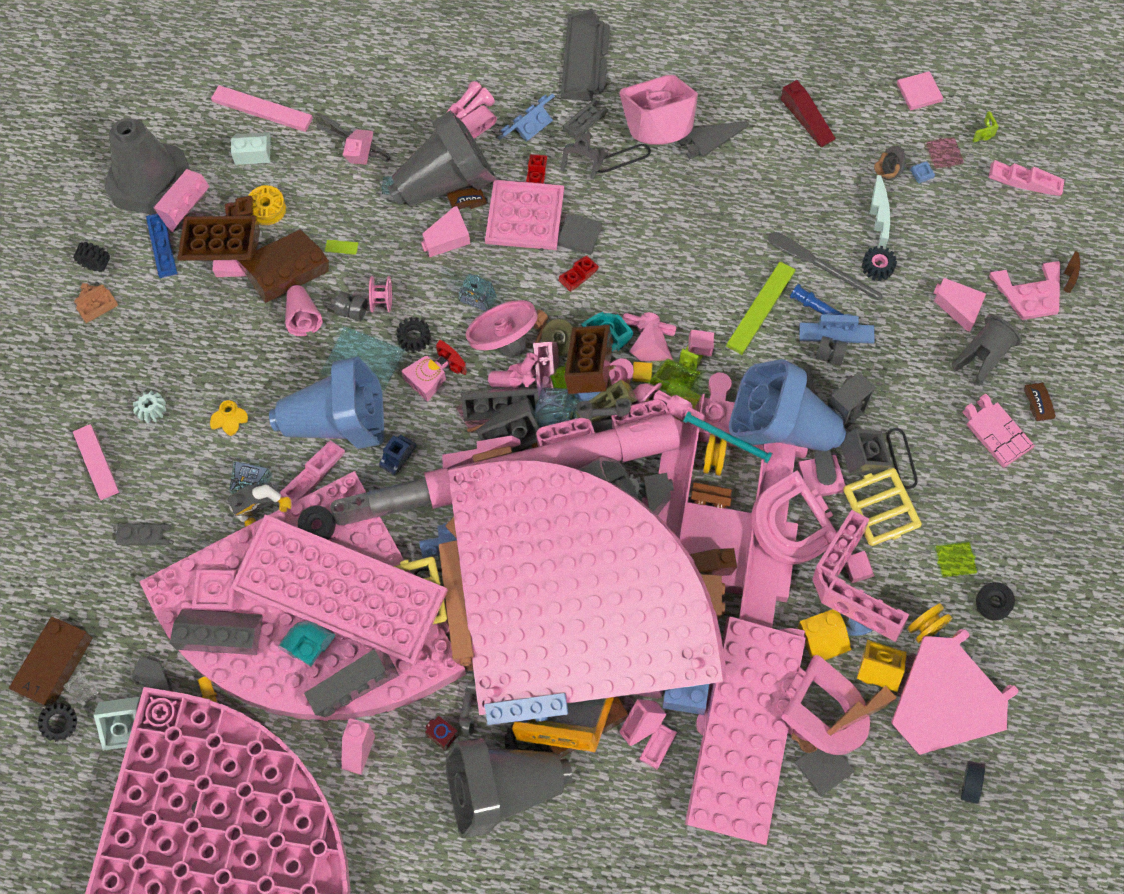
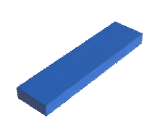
M158 214L146 216L159 277L164 278L178 274L167 226Z

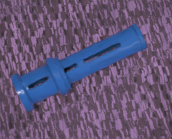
M800 284L796 285L790 295L791 299L795 298L800 301L804 307L810 306L821 314L844 315L817 299L813 292H808L801 288Z

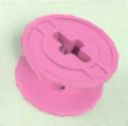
M390 276L387 277L386 285H375L374 277H370L369 304L372 313L375 309V303H386L388 312H391L392 284ZM376 288H385V290H376ZM376 298H384L385 301H377Z

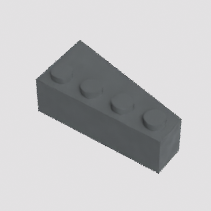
M373 649L304 694L315 715L328 717L335 713V710L350 704L353 700L400 675L388 654Z

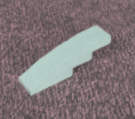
M877 175L869 214L876 215L874 230L881 231L878 247L883 246V248H886L890 230V209L882 177Z

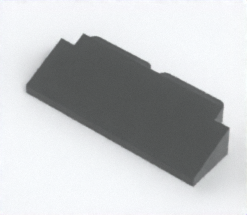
M593 9L568 14L561 98L565 100L592 101L593 94H601V91L605 89L607 60L603 57L608 53L610 26L603 21H599Z

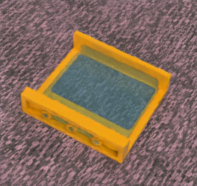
M614 697L567 703L569 714L548 717V720L536 722L535 719L528 720V723L514 722L512 730L519 741L596 752Z

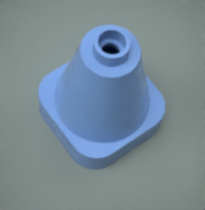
M359 357L334 361L331 368V376L277 401L276 408L271 409L269 412L271 427L276 432L281 431L285 437L348 439L357 449L381 445L384 441V411L380 382L373 371Z
M784 359L758 363L746 371L741 380L729 421L730 434L751 445L783 443L820 451H828L839 447L845 439L846 429L843 427L842 418L806 387L807 374L805 370Z

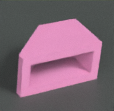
M356 129L346 138L343 156L350 163L367 164L373 131Z
M637 699L619 733L628 745L632 746L656 732L666 713L656 701Z

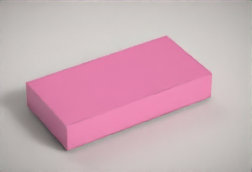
M661 724L658 730L652 734L639 760L658 770L677 732Z

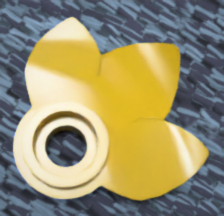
M226 400L220 404L219 411L211 416L210 427L212 430L222 427L227 435L233 436L239 429V423L248 422V416L246 411L238 408L235 402ZM228 408H232L230 412H226Z

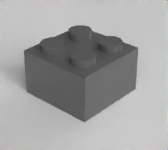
M853 429L846 434L841 444V449L849 474L868 475L872 473L874 475L892 467L882 431Z

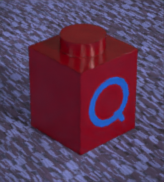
M437 716L435 720L431 719L425 727L427 729L425 731L426 736L445 751L459 736L458 731L440 716Z

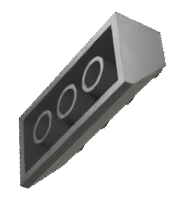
M537 386L461 392L464 421L492 419L509 405L528 398L535 412L539 401Z
M182 609L173 623L170 644L176 650L257 655L263 615Z

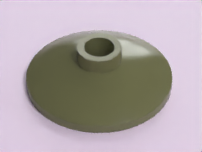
M563 319L552 320L546 324L542 331V343L557 342L558 356L567 355L572 328L574 327ZM561 334L564 336L563 341L559 338Z

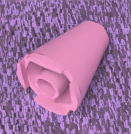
M299 285L290 287L287 291L285 326L288 332L295 336H307L306 332H316L323 322L320 312L304 287Z

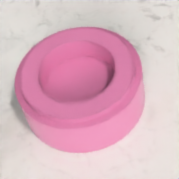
M715 402L708 404L705 409L706 419L712 423L720 422L724 417L723 406Z

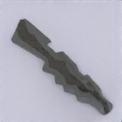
M320 113L315 114L317 129L344 138V142L353 133L351 130L347 132L339 128L340 124ZM371 142L369 151L371 158H379L388 162L390 156Z

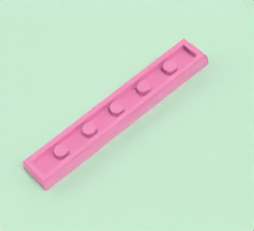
M220 85L211 98L214 103L306 132L313 119L310 114Z

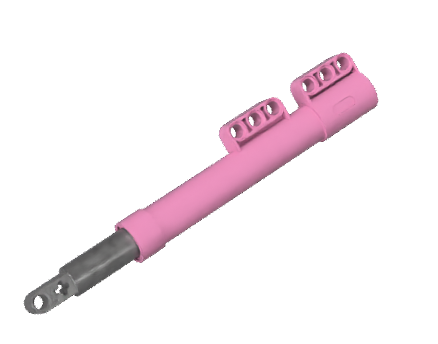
M652 400L631 405L630 412L625 416L611 415L612 429L598 433L594 432L591 421L585 418H577L544 426L536 432L538 443L536 448L450 469L441 468L425 472V478L337 499L330 505L331 513L337 525H347L429 504L432 505L433 509L452 505L448 470L512 460L540 461L579 470L600 457L615 459L623 463L676 450L680 446L676 423L662 400Z

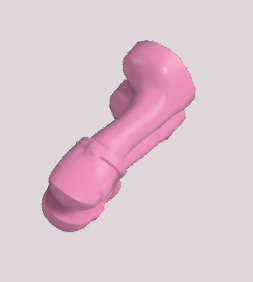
M472 81L468 85V90L458 102L453 103L448 111L452 110L460 119H463L482 104L489 107L492 106L495 100L486 88H482L478 82ZM473 97H475L466 108H463Z

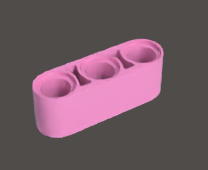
M483 105L461 120L473 138H476L496 123L497 117Z

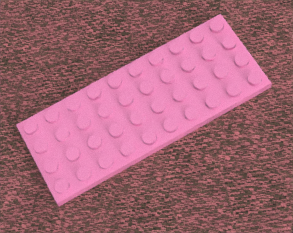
M268 515L264 516L231 586V589L304 620L314 622L328 630L414 666L448 591L447 588Z
M727 617L722 645L728 681L713 683L685 825L767 845L789 724L782 719V714L792 698L786 691L797 670L800 669L806 638L734 617Z

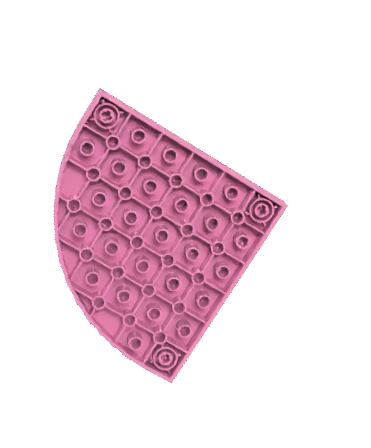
M511 460L448 470L467 623L475 657L472 658L479 715L486 714L484 704L544 695L565 693L567 703L728 681L716 611L713 608L711 597L703 578L695 566L694 560L683 547L679 538L666 526L659 516L647 508L640 500L628 494L620 487L592 474L567 466L540 461Z
M355 471L291 503V509L287 508V512L278 510L268 516L298 528V518L306 508L318 505L325 507L331 513L330 505L335 500L366 493ZM380 517L347 525L336 524L334 534L328 539L391 566L400 565L401 561H405ZM263 518L139 581L158 621L169 639H171L173 623L181 610H192L196 570H236L238 572ZM319 519L314 520L311 525L312 528L319 529L322 521ZM237 591L235 592L233 611L214 612L263 615L257 655L179 650L198 672L227 694L250 706L258 707L267 712L305 720H349V718L356 719L364 716H374L386 711L389 712L395 710V708L407 706L466 675L464 666H460V664L453 660L451 643L440 623L434 624L430 629L415 666L390 656L400 676L353 700L350 704L335 710V713L328 717L317 716L314 714L304 693L369 653L374 648L333 632L336 636L325 652L322 651L310 667L278 648V645L290 628L298 622L307 620Z
M144 687L85 894H350L348 860L339 826L319 784L298 756L279 737L275 736L259 722L228 706L184 693ZM197 801L195 813H193L191 807Z

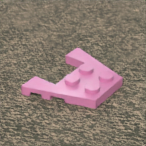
M1059 261L1042 265L1046 281L1012 286L1007 270L991 272L989 277L997 284L999 291L1007 297L1008 303L1021 320L1055 315L1059 312Z

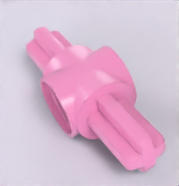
M647 312L644 315L642 314L641 317L628 313L623 315V320L627 325L638 327L640 334L649 321H652L662 330L663 334L675 335L676 326L660 322L659 316L654 313Z
M661 390L655 393L654 400H662L666 404L669 413L675 417L684 420L689 411L691 415L704 421V414L693 409L692 404L678 395L671 397Z

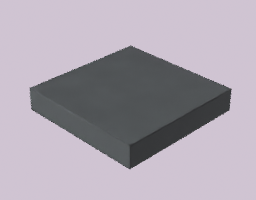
M568 213L558 238L557 246L591 255L601 231L602 222Z
M820 749L812 753H806L795 761V764L820 797L855 772L842 755L829 754Z

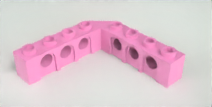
M851 510L816 566L813 575L814 585L822 604L896 642L907 622L909 614L883 603V600H877L865 594L863 590H858L846 584V581L838 578V575L865 533L869 518Z

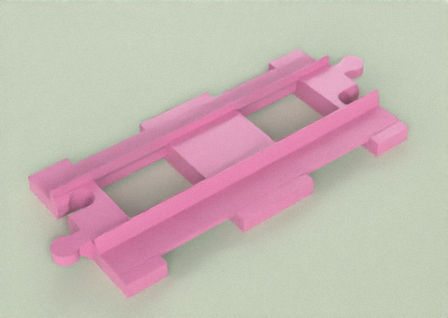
M715 373L710 377L708 383V390L711 393L710 398H704L705 394H702L699 399L681 398L690 402L692 408L704 414V416L708 404L714 402L721 404L724 408L723 419L720 422L712 423L705 417L704 421L730 434L729 421L735 402L725 401L726 395L730 392L732 383L727 374ZM672 415L676 423L680 446L679 449L662 453L658 474L667 473L668 479H672L674 491H670L671 499L658 516L679 538V541L689 554L712 549L734 548L737 568L732 575L722 576V583H725V592L742 595L739 619L772 628L776 601L787 603L789 597L793 564L780 562L765 552L755 537L752 528V513L688 503L697 441L708 443L711 433L689 422L685 423L683 419L681 420ZM715 436V443L719 444L721 438ZM727 442V446L737 447ZM783 443L753 445L767 453H773L768 463L761 459L756 499L764 490L792 474L795 457L806 458L808 448ZM642 498V503L649 508L648 499ZM788 500L776 510L775 524L783 537L796 542L798 524L786 522L789 506ZM713 683L709 684L704 715L699 714L696 721V728L701 735L704 732ZM663 690L635 695L658 699L662 698Z

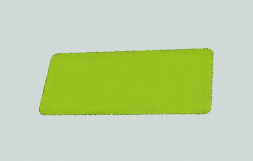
M327 240L325 252L356 255L358 242Z

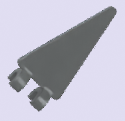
M743 121L696 127L678 142L681 147L691 141L694 144L687 147L689 152L686 155L689 160L697 157L699 154L704 157L747 128L749 122Z

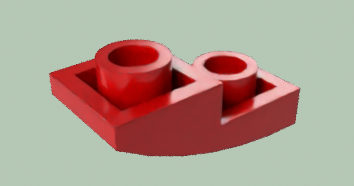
M530 154L526 182L544 184L547 166L546 155Z
M586 255L573 264V268L560 275L558 281L571 292L590 278L599 269V266Z
M439 340L436 344L438 355L446 360L448 359L451 371L456 374L466 375V364L461 356L447 343Z

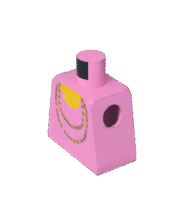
M424 356L401 371L403 379L428 402L445 382L446 377L443 369L448 366V362L442 356L435 362L428 356Z

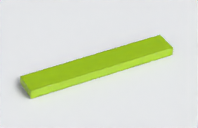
M782 262L778 263L727 342V348L741 355L744 354L793 277L796 269Z

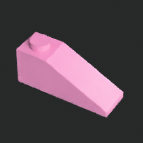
M557 342L533 343L534 354L538 358V361L535 363L538 400L542 388H545V391L547 390L546 393L548 395L557 394L559 367Z

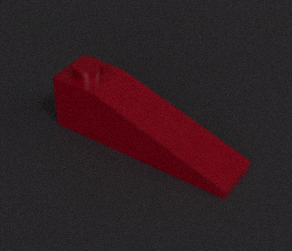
M795 80L784 86L780 100L822 148L836 139L800 82Z

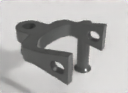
M583 130L577 136L575 144H566L563 150L560 171L564 172L567 166L568 153L582 154L593 160L591 179H594L605 156L608 155V150L600 148L598 152L590 148L591 133L587 131L585 134L586 130Z

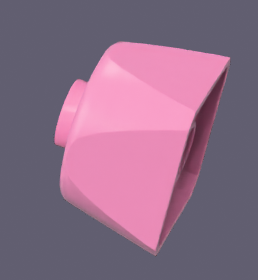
M665 75L620 90L627 124L632 137L637 141L651 145H664L679 141L692 131L698 93L675 75Z

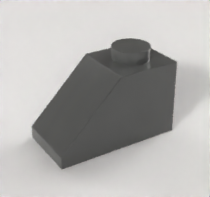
M667 473L644 476L649 509L657 516L671 499L670 491H674L672 479H668Z
M140 656L130 679L135 684L143 687L174 692L164 667L159 663V659L152 656L147 658Z

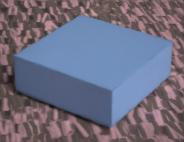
M927 161L912 166L910 169L918 184L935 177Z

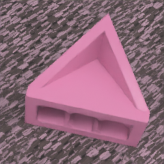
M649 321L629 352L640 361L673 360L662 330L652 321Z

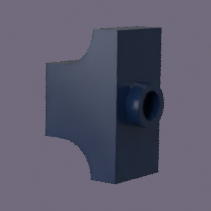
M401 434L399 437L393 435L382 450L383 457L379 467L396 476L416 449V443Z

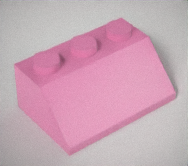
M186 169L155 205L154 209L168 229L173 232L205 195L210 186L202 174Z

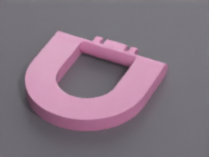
M798 470L764 490L754 503L751 517L755 537L765 552L780 562L793 565L808 562L825 552L837 534V531L828 519L833 516L832 512L825 513L829 509L821 495L817 498L815 497L819 493L818 490L814 489L811 491ZM801 493L822 528L804 540L794 542L783 537L778 531L775 524V513L781 504Z
M814 655L806 671H803L801 668L798 669L786 693L792 698L782 714V719L818 749L833 755H845L860 747L867 739L870 729V717L868 716L830 736L827 733L830 727L805 708L801 702L811 682L814 681L840 703L844 713L858 701L863 705L866 703L860 692L848 679L823 658Z

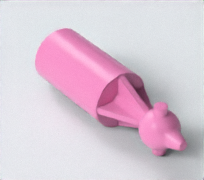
M492 371L488 376L489 385L493 388H517L522 383L525 384V387H529L536 380L530 375V372H526L523 376L518 371Z

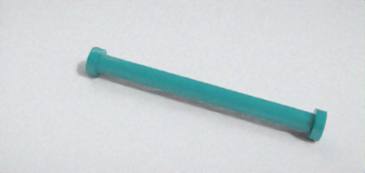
M689 411L683 420L685 423L689 422L763 459L765 463L769 462L773 454L732 436L691 415Z

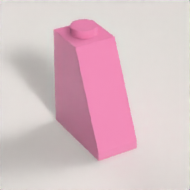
M453 207L422 234L423 241L421 242L423 251H427L429 257L470 244L469 233L458 207Z
M944 278L941 284L937 283L933 293L936 294L934 302L965 330L970 332L986 293Z
M349 718L342 737L341 769L362 775L375 738L370 724Z

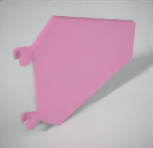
M959 629L952 638L923 636L891 724L919 755L1007 730L1008 700L1014 697L1019 690L1014 685L1006 686L1002 693L959 645L969 637V633L965 629Z

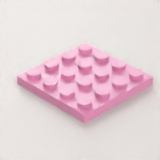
M494 180L485 244L557 250L564 186Z

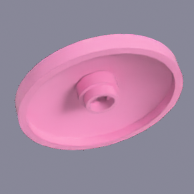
M525 300L509 301L497 305L482 313L469 325L466 331V339L469 345L476 350H492L508 345L521 338L534 326L538 316L536 309L531 302Z

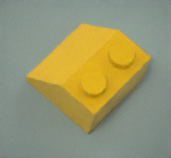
M832 609L799 622L797 629L805 631V647L811 660L814 655L828 660L851 651L846 625L838 611Z
M867 640L858 669L857 679L866 684H875L882 688L886 686L889 690L897 692L905 671L907 652Z

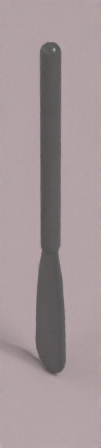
M773 232L768 236V241L771 245L799 259L813 263L877 300L882 299L883 295L880 292L816 258L810 251L785 235Z
M805 365L803 369L807 374L806 386L816 395L810 365ZM814 450L819 482L824 485H832L836 481L837 475L830 450Z

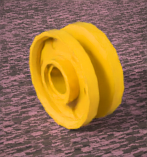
M263 185L256 187L250 192L249 195L253 198L254 212L251 216H257L258 224L272 225L284 217L286 204L282 193L277 188Z
M710 434L707 444L703 473L708 474L711 466H715V475L721 476L727 441L721 439L720 443L717 444L713 434Z
M941 603L930 608L908 626L907 630L910 633L918 630L921 631L915 639L918 644H921L923 636L932 637L953 619L950 614L942 617L939 616L944 609Z

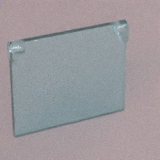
M344 326L320 373L329 377L331 376V368L334 361L359 357L377 376L383 393L405 350Z

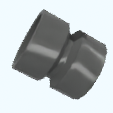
M340 292L335 303V314L343 317L349 315L350 319L361 322L366 313L368 301L363 297L355 296L353 298L352 294Z
M822 336L816 359L823 361L829 359L831 363L841 366L848 343L840 340L834 342L833 338Z

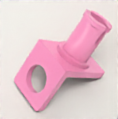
M528 353L522 363L511 365L507 371H518L523 376L526 372H530L532 377H536V370L533 366L538 361V358L535 354Z

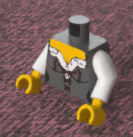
M271 483L245 486L228 498L230 510L241 522H245V527L256 522L255 518H248L249 516L255 515L273 503H280L279 510L281 512H287V508L291 509V499L289 497H281V494L273 489Z

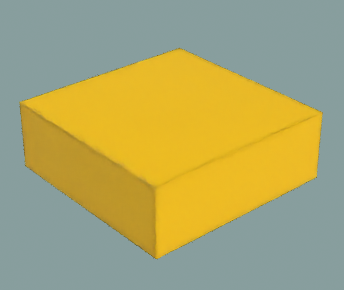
M634 362L632 381L651 383L652 363Z

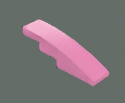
M996 160L990 166L988 177L990 179L1021 189L1050 195H1062L1064 179L1039 168L1032 167L1029 170L1015 163L1012 166H1008Z

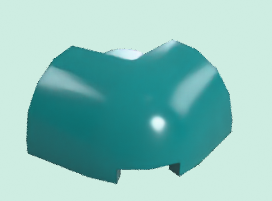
M601 312L581 323V327L610 325L613 340L612 351L622 349L633 336L631 328L618 314Z
M302 621L289 629L278 645V648L311 667L322 651L325 652L336 635L314 622Z

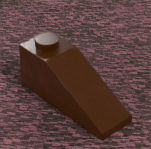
M734 548L712 549L690 554L699 573L703 575L729 576L737 568Z

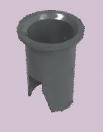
M988 315L984 319L985 326L960 356L952 362L953 369L958 371L973 361L976 356L982 359L984 362L974 382V385L977 386L982 384V381L1012 346H1018L1022 342L1019 332L1009 322L995 315Z

